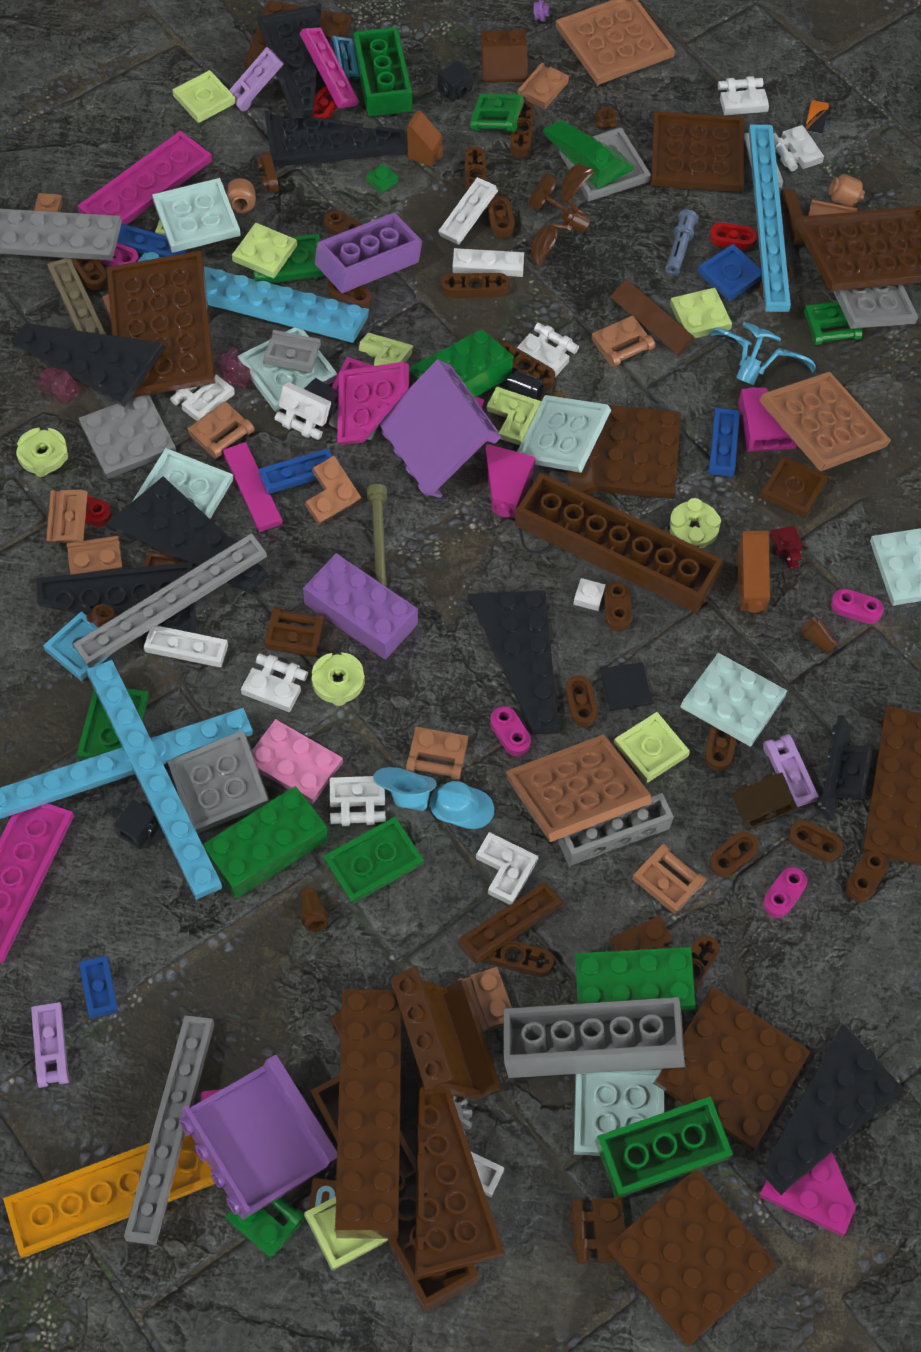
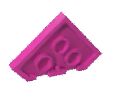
M398 362L339 371L337 443L348 445L365 442L409 389L408 363Z
M833 1153L828 1155L782 1196L767 1179L759 1196L842 1237L846 1234L856 1208Z

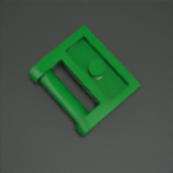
M480 94L470 121L471 130L507 129L508 132H515L517 120L524 103L522 94ZM504 117L507 120H482V118Z
M838 302L805 306L804 314L812 334L813 345H821L826 341L849 338L860 340L862 338L861 328L829 332L821 331V329L849 325Z
M282 1197L270 1204L289 1219L284 1227L263 1208L244 1220L241 1219L239 1214L235 1215L230 1211L225 1219L270 1259L273 1258L305 1220V1213L301 1209L296 1210Z

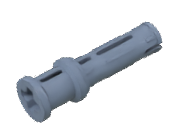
M686 209L679 212V223L673 231L675 240L665 267V271L670 275H678L680 273L688 242L694 237L693 229L694 225L698 223L699 216L692 210Z

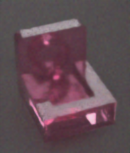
M232 347L220 358L221 376L232 385H238L247 389L251 384L250 368L238 362V349Z
M52 367L44 370L40 378L34 383L39 391L53 393L61 404H66L79 391L78 385L67 370Z

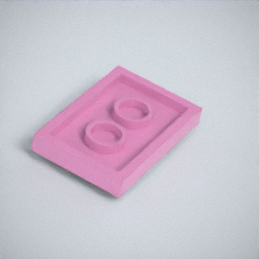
M276 719L252 750L259 773L288 790L296 786L305 799L314 804L329 783L330 778L334 776L343 763V758Z

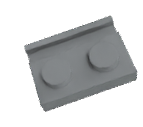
M273 330L272 338H270L264 355V363L312 373L318 350L321 346V340Z

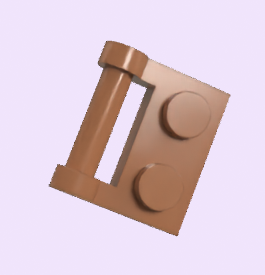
M633 315L592 333L591 338L611 367L619 365L622 360L644 350L650 351L655 348L654 339L647 335ZM639 341V343H637V344H634V345H632V346H630V347H628V348H626V349H623V350H621V351H619V352H616L617 350H619V349H621V348H623V347H626V346H628V345H630V344H632V343H634V342Z
M225 401L190 426L188 434L216 459L222 455L224 449L245 434H251L255 429L248 419H244ZM236 426L238 427L237 429H235L234 431H232L230 434H228L226 437H224L223 439H221L219 442L214 443V442L217 441L219 438H221V437L224 436L226 433H228L230 430H232V429L235 428Z
M415 727L406 770L450 776L451 780L460 781L468 736ZM418 756L452 762L454 766L418 760Z
M662 844L637 870L632 880L673 914H676L701 889L707 878L701 873L699 875L673 855L667 845ZM662 860L688 880L690 884L688 886L659 862Z

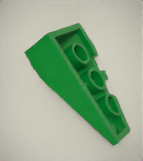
M559 120L543 129V133L573 165L582 164L595 171L588 180L597 190L634 170V166L621 152L563 120Z

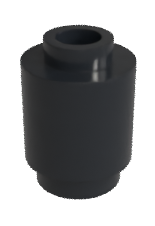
M517 370L514 374H510L506 386L511 392L539 400L544 392L545 383L540 381L538 377Z

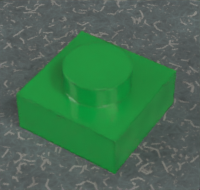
M382 163L366 175V182L380 194H383L398 183V176Z

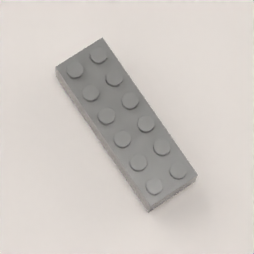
M675 997L504 1009V1063L508 1078L685 1067L680 999Z

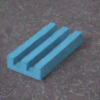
M332 36L329 40L330 46L347 79L349 80L352 77L353 81H357L359 71L353 39ZM347 59H349L350 70L348 68Z

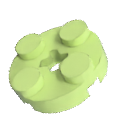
M34 428L24 433L18 440L16 453L20 465L28 472L35 473L38 477H44L48 473L57 470L68 459L65 439L55 429L48 428V431H40V428ZM39 448L43 450L47 448L46 452L43 454H38L37 449Z
M692 498L688 502L678 505L672 511L669 523L670 534L694 546L705 548L716 540L721 518L711 506L697 498ZM691 521L698 522L700 527H690Z
M342 652L341 655L326 654L318 659L313 666L312 686L315 693L327 702H331L336 706H342L356 698L363 689L365 676L362 664L351 654ZM343 674V681L334 682L332 675L339 676Z

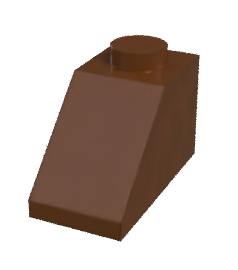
M417 110L407 126L408 158L433 167L436 160H440L444 153L442 135L421 111Z

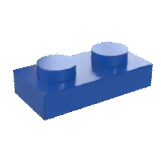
M107 955L79 962L90 1019L118 1013L119 1010Z

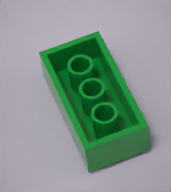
M398 27L353 32L354 49L367 116L412 112V90Z
M481 329L409 367V388L438 359L450 364L473 397H477L508 380V377L512 374L514 356Z
M294 786L204 843L203 847L215 872L236 900L328 840L327 826L299 789Z
M691 947L575 953L578 1004L679 997L681 1011L696 1010Z
M711 1096L598 1135L595 1140L615 1199L728 1160L733 1155Z

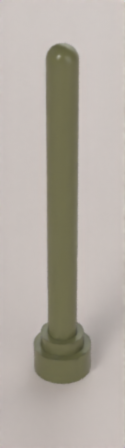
M372 484L367 487V499L373 506L376 581L386 587L383 504L387 499V487L382 484Z

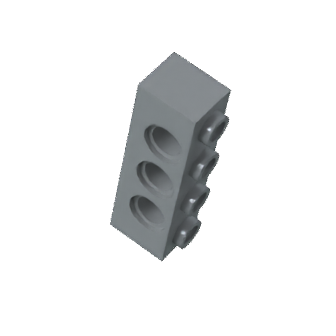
M663 793L651 797L652 803L559 839L558 843L568 865L580 863L670 829L674 816Z

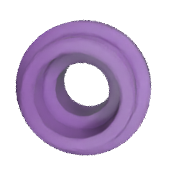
M544 0L534 2L536 20L545 22L546 17L549 16V5L544 3Z

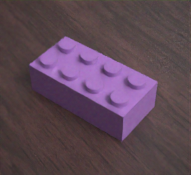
M394 212L317 242L315 265L341 293H344L418 263L422 240Z
M337 553L303 588L304 604L317 613L326 614L328 621L385 660L418 624V608Z

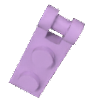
M268 47L264 49L229 90L234 95L236 105L241 111H246L250 108L251 101L283 65L282 61Z
M791 735L781 736L780 740L777 741L772 739L764 741V752L769 757L777 774L783 773L797 807L816 802L819 796ZM784 750L786 753L780 755L778 751Z
M58 1002L31 1007L38 1087H48L49 1083L59 1082L60 1085L69 1083L62 1005ZM57 1063V1070L47 1072V1064Z

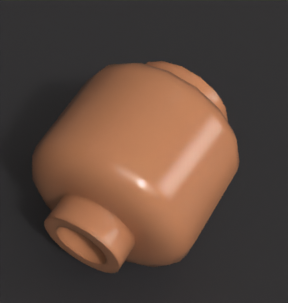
M842 174L833 179L828 194L831 195L833 203L853 207L856 203H861L865 190H862L863 183L860 179Z
M242 178L234 179L228 183L225 192L233 212L243 214L252 210L256 202L253 184Z

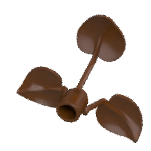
M575 164L563 179L561 200L568 202L572 208H565L549 196L556 185L555 177L549 173L541 177L539 185L533 190L529 200L531 209L535 211L540 209L547 200L564 212L562 215L564 224L551 223L549 227L543 226L533 239L531 256L539 267H542L545 257L557 239V228L566 229L569 232L571 229H574L579 233H583L589 226L590 217L584 214L573 203L571 198L595 172L593 169L582 164Z

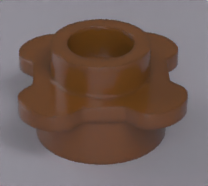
M603 107L595 113L597 118L596 127L600 129H614L618 126L616 121L617 112L614 109Z
M99 604L93 608L92 613L87 614L86 620L94 623L99 628L117 617V615L114 614V610L110 606Z

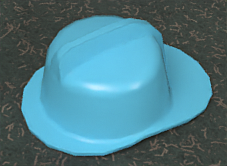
M397 767L381 768L373 775L377 785L391 791L394 803L398 807L424 811L427 808L430 791L437 786L436 780L431 777Z
M451 781L441 785L434 790L430 797V808L437 819L463 828H483L490 823L494 816L492 799L483 791L469 787L460 781Z

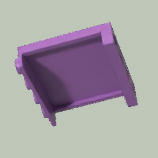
M438 359L404 393L379 424L383 429L381 431L383 436L391 441L395 447L393 449L395 454L404 460L407 465L406 470L418 481V487L421 492L427 496L431 495L438 498L443 496L439 488L486 441L495 444L502 437L450 364Z
M277 1055L267 1059L259 1069L190 1108L186 1105L180 1114L181 1119L179 1122L181 1128L187 1136L191 1135L197 1144L195 1145V1150L199 1158L203 1162H208L212 1169L211 1177L218 1188L223 1187L228 1196L226 1200L229 1208L235 1215L239 1214L242 1220L323 1172L337 1161L336 1149Z

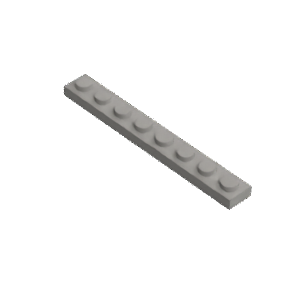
M251 533L73 643L86 665L91 667L267 557L266 551Z
M184 1016L125 1230L124 1238L126 1241L150 1245L157 1244L185 1138V1133L179 1122L181 1119L180 1114L183 1107L188 1105L190 1108L194 1104L214 1028V1021L211 1018Z

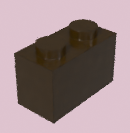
M782 772L778 774L770 773L764 776L762 781L755 784H744L738 787L736 792L731 793L747 830L798 810Z

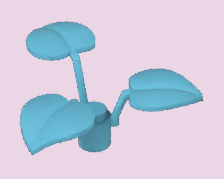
M743 322L742 324L746 329L751 330L756 338L758 337L751 357H747L748 345L751 346L752 343L745 338L722 328H714L710 333V336L722 335L732 337L743 346L742 360L739 364L741 367L736 378L748 384L754 385L758 374L763 375L764 370L779 355L793 357L807 365L812 373L815 371L816 365L811 359L782 348H778L760 367L761 361L755 358L763 337L766 336L777 342H780L781 338L766 329H760L754 324Z

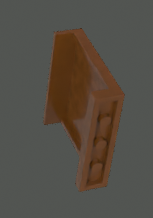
M416 966L391 978L425 1090L479 1100L502 1089L467 981L459 980L447 987L423 981Z

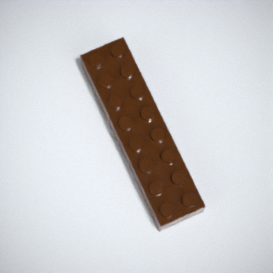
M543 473L539 474L516 509V527L696 614L720 575L723 563L722 558Z
M342 989L335 1214L336 1238L398 1239L402 1013L394 990Z
M340 1075L310 1090L312 1102L336 1147L338 1146ZM400 1131L398 1239H388L387 1244L425 1314L478 1284L479 1275L474 1265L415 1280L416 1159Z

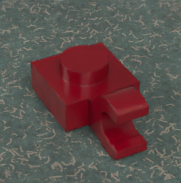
M789 526L771 530L769 536L776 555H785L789 569L799 568L798 561L802 560L800 552L803 545L796 527Z

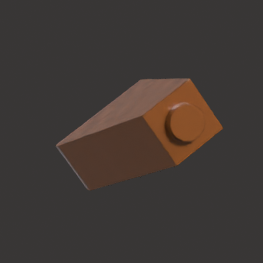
M742 531L735 557L740 611H749L751 613L766 611L770 599L769 531Z

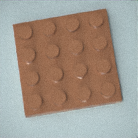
M611 0L556 20V29L597 85L674 57L675 49L638 0Z
M831 372L764 393L759 399L760 403L820 472L883 449L891 441Z
M604 734L506 771L507 780L550 842L652 803L651 794Z

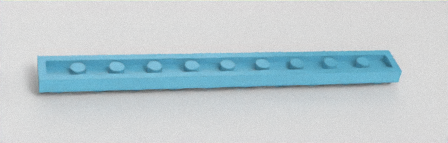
M750 125L749 141L765 311L789 312L791 304L773 125Z
M110 660L87 669V675L195 899L197 900L222 889V884L113 661Z
M244 708L150 739L164 765L169 760L242 730L247 737L253 735V730ZM119 748L1 787L0 819L134 775L135 772L123 748Z

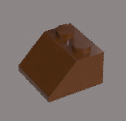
M525 29L481 31L480 52L483 83L525 82L528 79Z

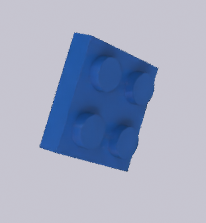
M734 244L700 265L697 272L729 302L762 280L761 269Z

